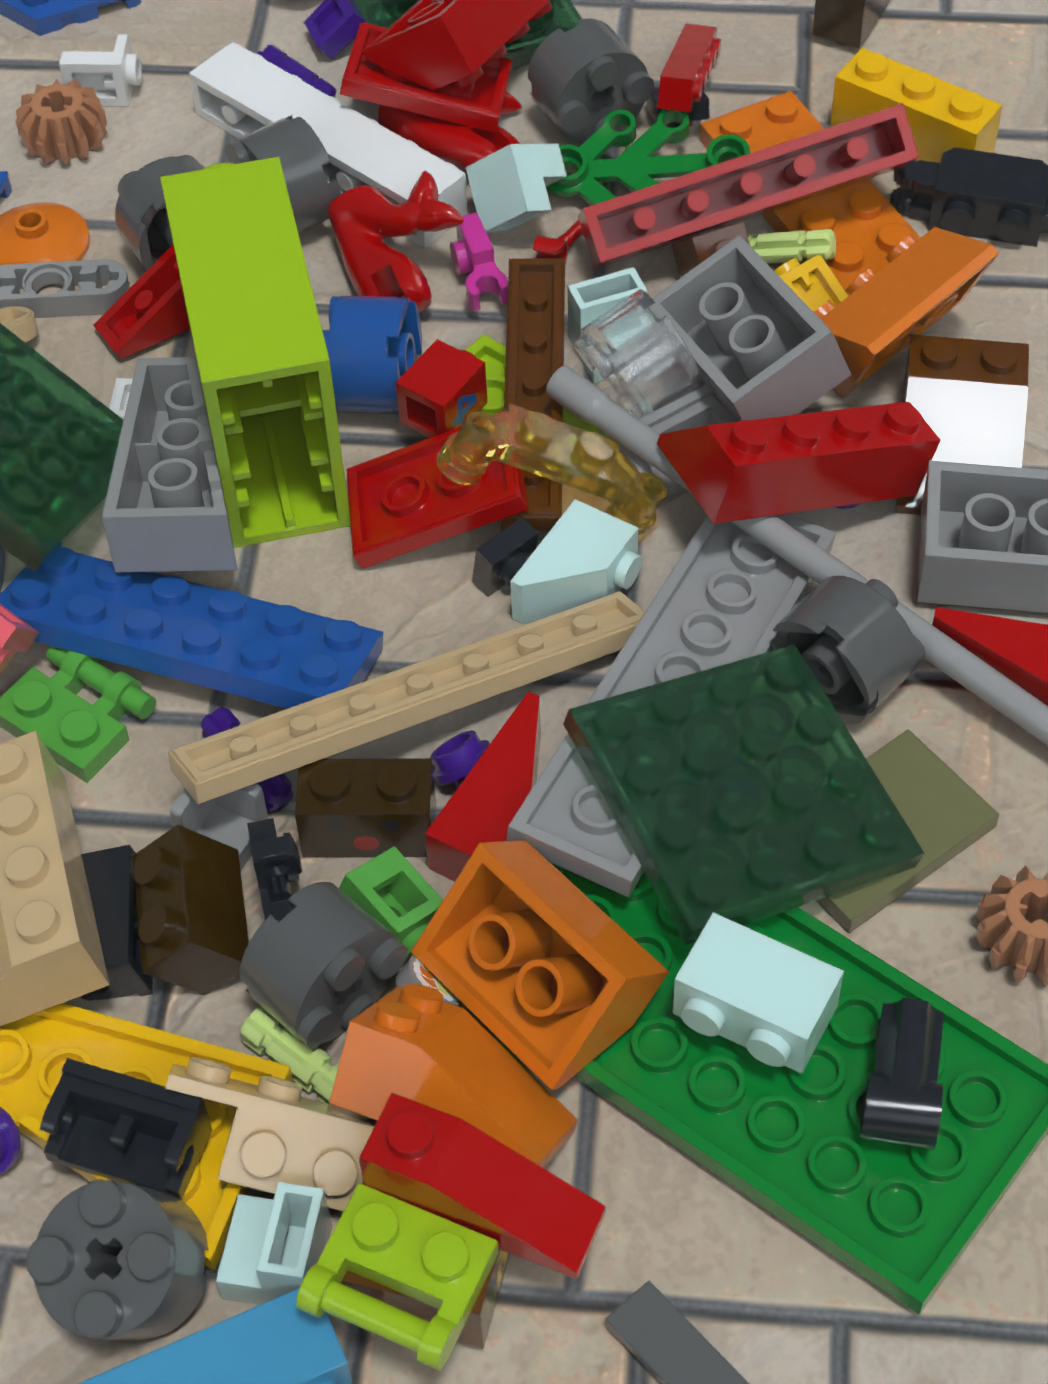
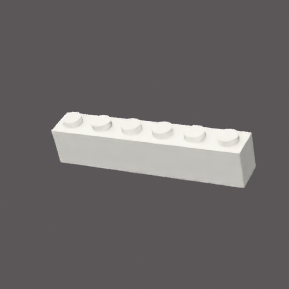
M232 41L189 72L196 114L236 138H240L290 115H293L292 119L297 117L303 118L320 139L331 163L322 166L327 182L330 183L338 180L341 194L355 187L363 185L373 186L391 203L399 205L407 202L412 188L422 172L426 170L436 181L438 201L451 205L462 216L468 214L466 173L459 170L455 165L447 163L420 148L413 141L406 140L381 126L374 119L367 118L344 105L337 98L328 96L307 84L298 76L290 74L268 62L261 55L253 53ZM450 228L436 232L417 231L404 237L426 249Z

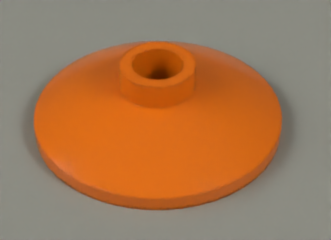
M49 202L29 203L12 208L0 215V265L81 261L88 251L90 245L88 225L78 212L67 206Z

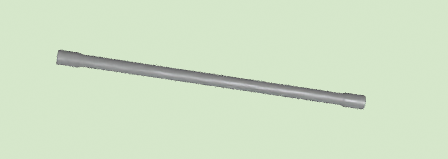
M564 365L552 375L546 387V395L584 422L593 424L690 492L656 444L660 435L658 432L613 402L606 392L569 366ZM776 515L732 521L733 524L818 584L828 577L838 575L850 577L865 584L869 581ZM898 601L896 610L906 621L912 634L924 646L926 651L924 659L1048 746V706Z

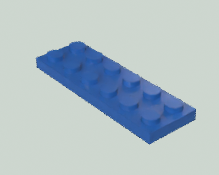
M45 545L0 594V603L39 632L34 640L35 642L286 709L362 683L383 650V631L359 626L357 623L349 620H336L301 611L294 606L278 605L243 596L236 591L220 590L196 584L178 576H165L154 572H115L113 561L76 553L65 547Z

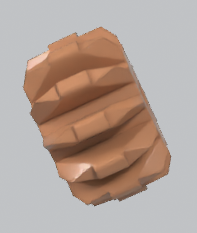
M56 79L53 85L47 87L36 84L35 93L22 95L21 107L16 110V126L18 134L22 137L24 147L28 150L30 156H41L45 165L57 159L62 160L66 166L70 159L76 157L87 160L88 151L101 149L102 138L107 134L105 109L101 107L94 88H82L78 80H73L68 84H61Z
M1025 865L1021 871L1017 872L1015 880L1000 875L998 880L993 883L991 893L985 894V898L980 900L976 915L979 918L976 938L978 947L991 949L989 961L991 962L992 969L1009 964L1014 967L1013 976L1016 984L1027 976V972L1035 973L1046 987L1048 985V873L1044 875L1043 879L1035 878Z

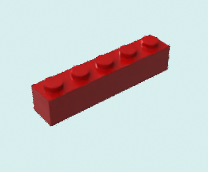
M685 24L660 75L657 108L691 112L695 101L700 102L702 90H705L707 79H710L711 69H714L716 58H719L721 39L716 38L717 27Z

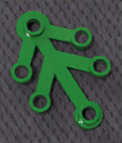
M663 109L658 114L657 122L631 144L637 135L635 117L627 110H614L605 117L604 125L580 147L570 144L559 146L566 173L571 172L574 174L546 186V189L559 197L578 195L590 205H595L616 198L599 182L618 181L631 192L659 184L654 180L657 178L680 177L750 154V147L742 137L725 134L712 140L707 148V153L653 156L666 143H680L688 137L690 132L688 113ZM670 122H678L681 124L676 128H669L666 126ZM619 125L628 127L624 131L613 130L614 127ZM612 145L615 147L630 145L617 158L599 159Z

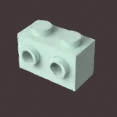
M712 913L675 978L673 1014L681 1017L687 1026L706 1036L720 1035L746 1047L754 1058L764 1064L773 1067L784 1065L799 1073H803L838 1006L844 971L716 913Z

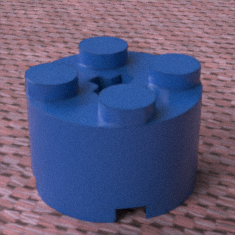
M380 296L331 297L329 303L330 328L329 330L322 331L330 359L336 412L399 414L395 383L415 363V355H422L420 315L415 301H410L411 298Z

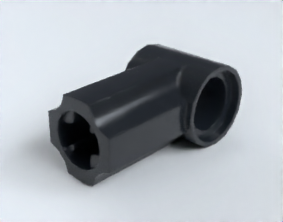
M902 998L898 1002L884 1003L882 1006L876 1037L874 1072H869L860 1138L931 1150L935 1149L943 1101V1084L937 1083L944 1013L935 1010L928 1001Z

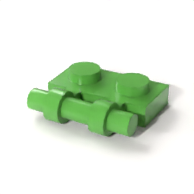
M49 646L46 652V659L58 666L60 670L49 678L31 667L0 697V727L16 738L37 731L55 762L88 783L130 740L126 726L120 723L119 720L128 711L140 719H146L155 709L156 699L142 690L141 682L124 671L114 673L100 664L99 658ZM85 685L102 694L93 705L76 695Z

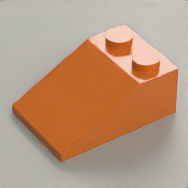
M419 984L398 986L349 1022L330 1104L378 1120L393 1092L465 1120L542 1168L547 1165L575 1132L578 1119L464 1008L444 1002L443 994L436 989Z

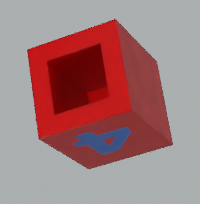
M438 339L395 383L400 424L428 438L469 424L488 403L485 362L466 350H459Z

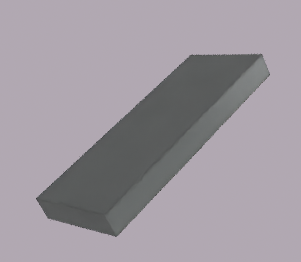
M649 1280L605 1318V1325L661 1384H749Z

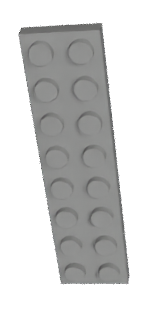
M791 514L776 515L830 553L832 550L836 532ZM707 515L510 822L506 841L526 840L549 862L626 897H630L690 794L691 786L701 775L771 654L770 642L777 636V631H773V629L803 600L814 580L732 522L713 524Z

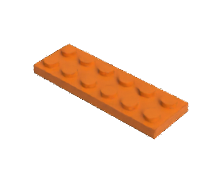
M790 90L700 123L699 140L708 148L715 138L725 134H733L742 137L748 143L750 153L825 128ZM869 179L761 214L776 232L806 231L807 233V231L823 229L834 231L836 236V255L833 259L826 260L825 262L844 290L866 269L871 267L878 273L887 266L889 262L886 260V256L907 236L912 235L916 240L921 238Z

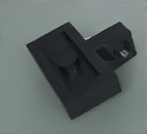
M270 818L247 823L264 918L266 920L272 915L280 922L296 907L288 900L292 896L290 882L299 881V874L303 870L299 850L291 833H283L284 836L277 837L274 819Z

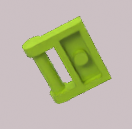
M358 1183L319 1260L309 1269L302 1281L297 1294L296 1308L317 1318H320L325 1312L416 1351V1360L440 1371L446 1364L499 1254L498 1241ZM348 1270L439 1309V1311L429 1322L343 1285L341 1282Z

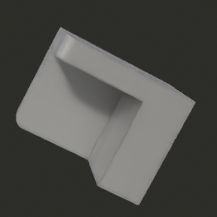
M256 783L201 804H197L188 791L184 789L170 809L173 827L177 824L238 849L240 870L244 868L252 856L247 823L268 819L263 790Z

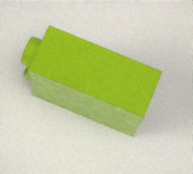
M280 157L238 164L217 163L202 170L160 177L234 548L351 526L330 359Z

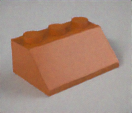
M933 227L919 240H916L912 235L903 239L886 256L889 264L878 273L871 267L862 272L846 288L845 291L849 296L840 304L835 306L829 300L820 306L814 313L833 332L852 374L834 387L838 394L844 399L906 348L910 343L911 334H923L963 301L998 256L999 252L992 244Z
M526 840L479 843L411 950V953L551 1090L559 1089L627 1032L637 1021L669 973L664 966Z

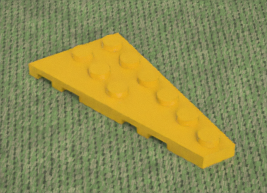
M65 1003L0 1026V1107L12 1117L21 1133L44 1149L50 1133L40 1130L41 1121L62 1076L61 1070L67 1058L165 1087L172 1065L176 1064L187 1067L191 1057L207 1059L232 1068L231 1079L254 1085L259 1084L261 1076L276 1077L291 1082L293 1081L291 1067L288 1065ZM203 1098L212 1132L182 1201L193 1210L203 1225L208 1249H204V1265L215 1272L225 1248L238 1194L246 1195L249 1187L218 1179L237 1107ZM71 1168L89 1182L99 1179L114 1181Z

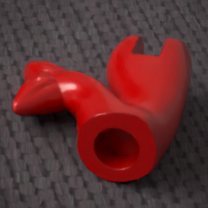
M506 91L500 116L516 112L522 108L520 102ZM380 105L378 109V122L381 126L406 140L413 141L425 151L466 171V167L510 144H520L511 133L498 125L496 133L384 105Z
M426 170L422 172L405 203L393 204L375 187L363 185L342 193L331 201L328 206V216L340 253L358 296L402 297L405 295L406 298H411L410 301H415L419 313L431 305L432 293L421 268L407 255L384 243L386 237H403L414 234L417 231L436 232L463 224L464 219L454 207L438 201V187L434 177Z

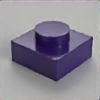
M324 0L304 21V24L317 47L333 59L345 46H348L355 40L360 22H367L353 0Z

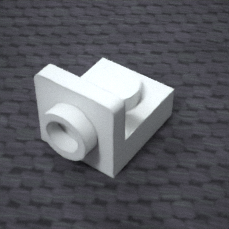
M128 34L117 35L113 52L62 51L59 67L63 84L78 80L82 88H94L101 106L129 107L133 86L141 84L142 64L140 55L132 54Z

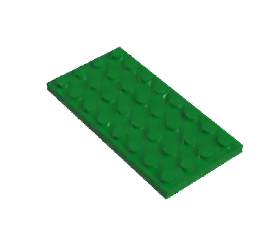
M672 827L667 831L630 897H626L552 864L669 971L634 1025L574 1076L920 1315L1047 1136L1048 1064ZM712 913H716L844 971L838 1006L803 1073H799L784 1065L773 1067L764 1064L754 1058L746 1047L720 1035L706 1036L687 1026L681 1017L673 1014L675 978ZM902 998L928 1001L931 1007L944 1013L937 1083L943 1084V1101L938 1137L934 1150L860 1138L869 1072H874L876 1037L882 1006L884 1003L898 1002Z

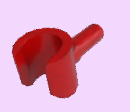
M579 219L557 239L537 235L533 243V250L537 252L536 258L565 259L566 266L568 250L583 234Z

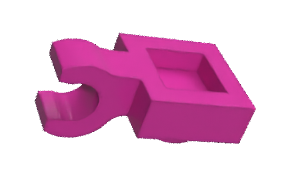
M477 212L463 215V224L456 226L457 241L450 242V253L456 273L458 275L466 274L467 276L466 300L468 306L473 311L481 310L480 294L483 292H493L497 294L501 304L508 303V279L498 269L494 261V248Z

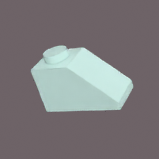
M575 499L510 581L512 619L521 624L531 623L619 592L621 588L629 589L635 582L642 566V556L638 555V527Z

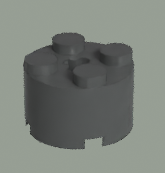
M592 18L577 20L576 22L580 26L567 32L559 28L551 33L537 48L528 67L527 78L532 83V93L530 92L532 100L566 139L582 145L604 125L605 117L614 110H627L636 118L645 101L650 98L654 91L653 79L649 76L644 63L610 26ZM619 125L614 127L613 130L624 131L627 126Z
M290 115L233 140L232 143L226 145V152L230 162L234 164L280 157L299 234L329 220L328 206L331 201L341 195L338 180L330 183L327 182L322 166L331 163L314 130L303 118L297 117L292 119L293 115Z
M181 155L179 157L161 158L150 162L138 171H131L125 174L120 179L118 184L119 196L115 208L117 229L146 271L173 245L160 177L204 169L205 167L193 156Z
M839 575L823 580L773 629V631H777V636L770 642V652L774 663L792 690L802 699L809 692H812L827 703L820 712L826 717L844 724L862 722L916 669L917 665L925 658L926 651L922 643L912 634L906 621L896 610L898 600L892 589L877 579H870L865 584L856 579Z
M330 882L311 884L289 897L288 900L296 907L280 922L270 915L250 940L239 969L240 980L248 986L249 989H246L251 997L309 1048H315L347 1031L349 1022L377 1002L391 977L400 970L408 956V948L397 939L393 932L349 895Z
M99 1179L72 1191L52 1209L39 1231L37 1240L32 1243L28 1250L26 1264L27 1271L34 1279L37 1293L44 1308L63 1328L88 1338L136 1341L166 1335L180 1326L195 1310L204 1293L208 1276L203 1274L205 1264L204 1249H208L206 1232L199 1218L185 1202L176 1196L130 1183Z

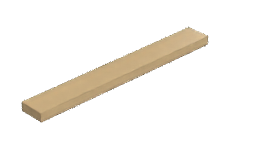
M620 591L172 749L168 752L171 772L196 803L201 804L619 651L625 645L645 611Z

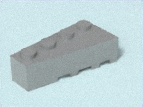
M196 357L137 358L102 514V521L115 572L238 570Z

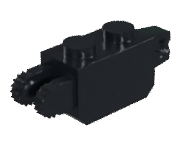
M954 147L942 153L940 163L919 160L913 161L906 167L894 170V181L899 186H897V189H893V193H891V205L903 216L907 214L909 217L930 220L928 230L937 227L963 236L1037 247L1040 233H1048V165L1043 160Z

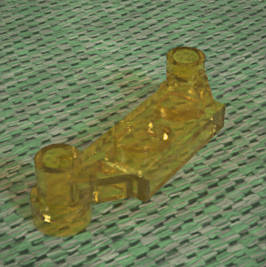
M509 403L503 413L499 414L470 413L459 432L453 433L447 438L437 456V465L440 471L448 479L461 485L476 484L480 481L490 462L500 461L604 498L610 502L605 513L638 527V543L643 541L655 524L656 510L667 496V487L664 482L654 474L648 472L640 473L619 452L618 442L609 440L598 433L587 432L552 419L543 413L533 412Z

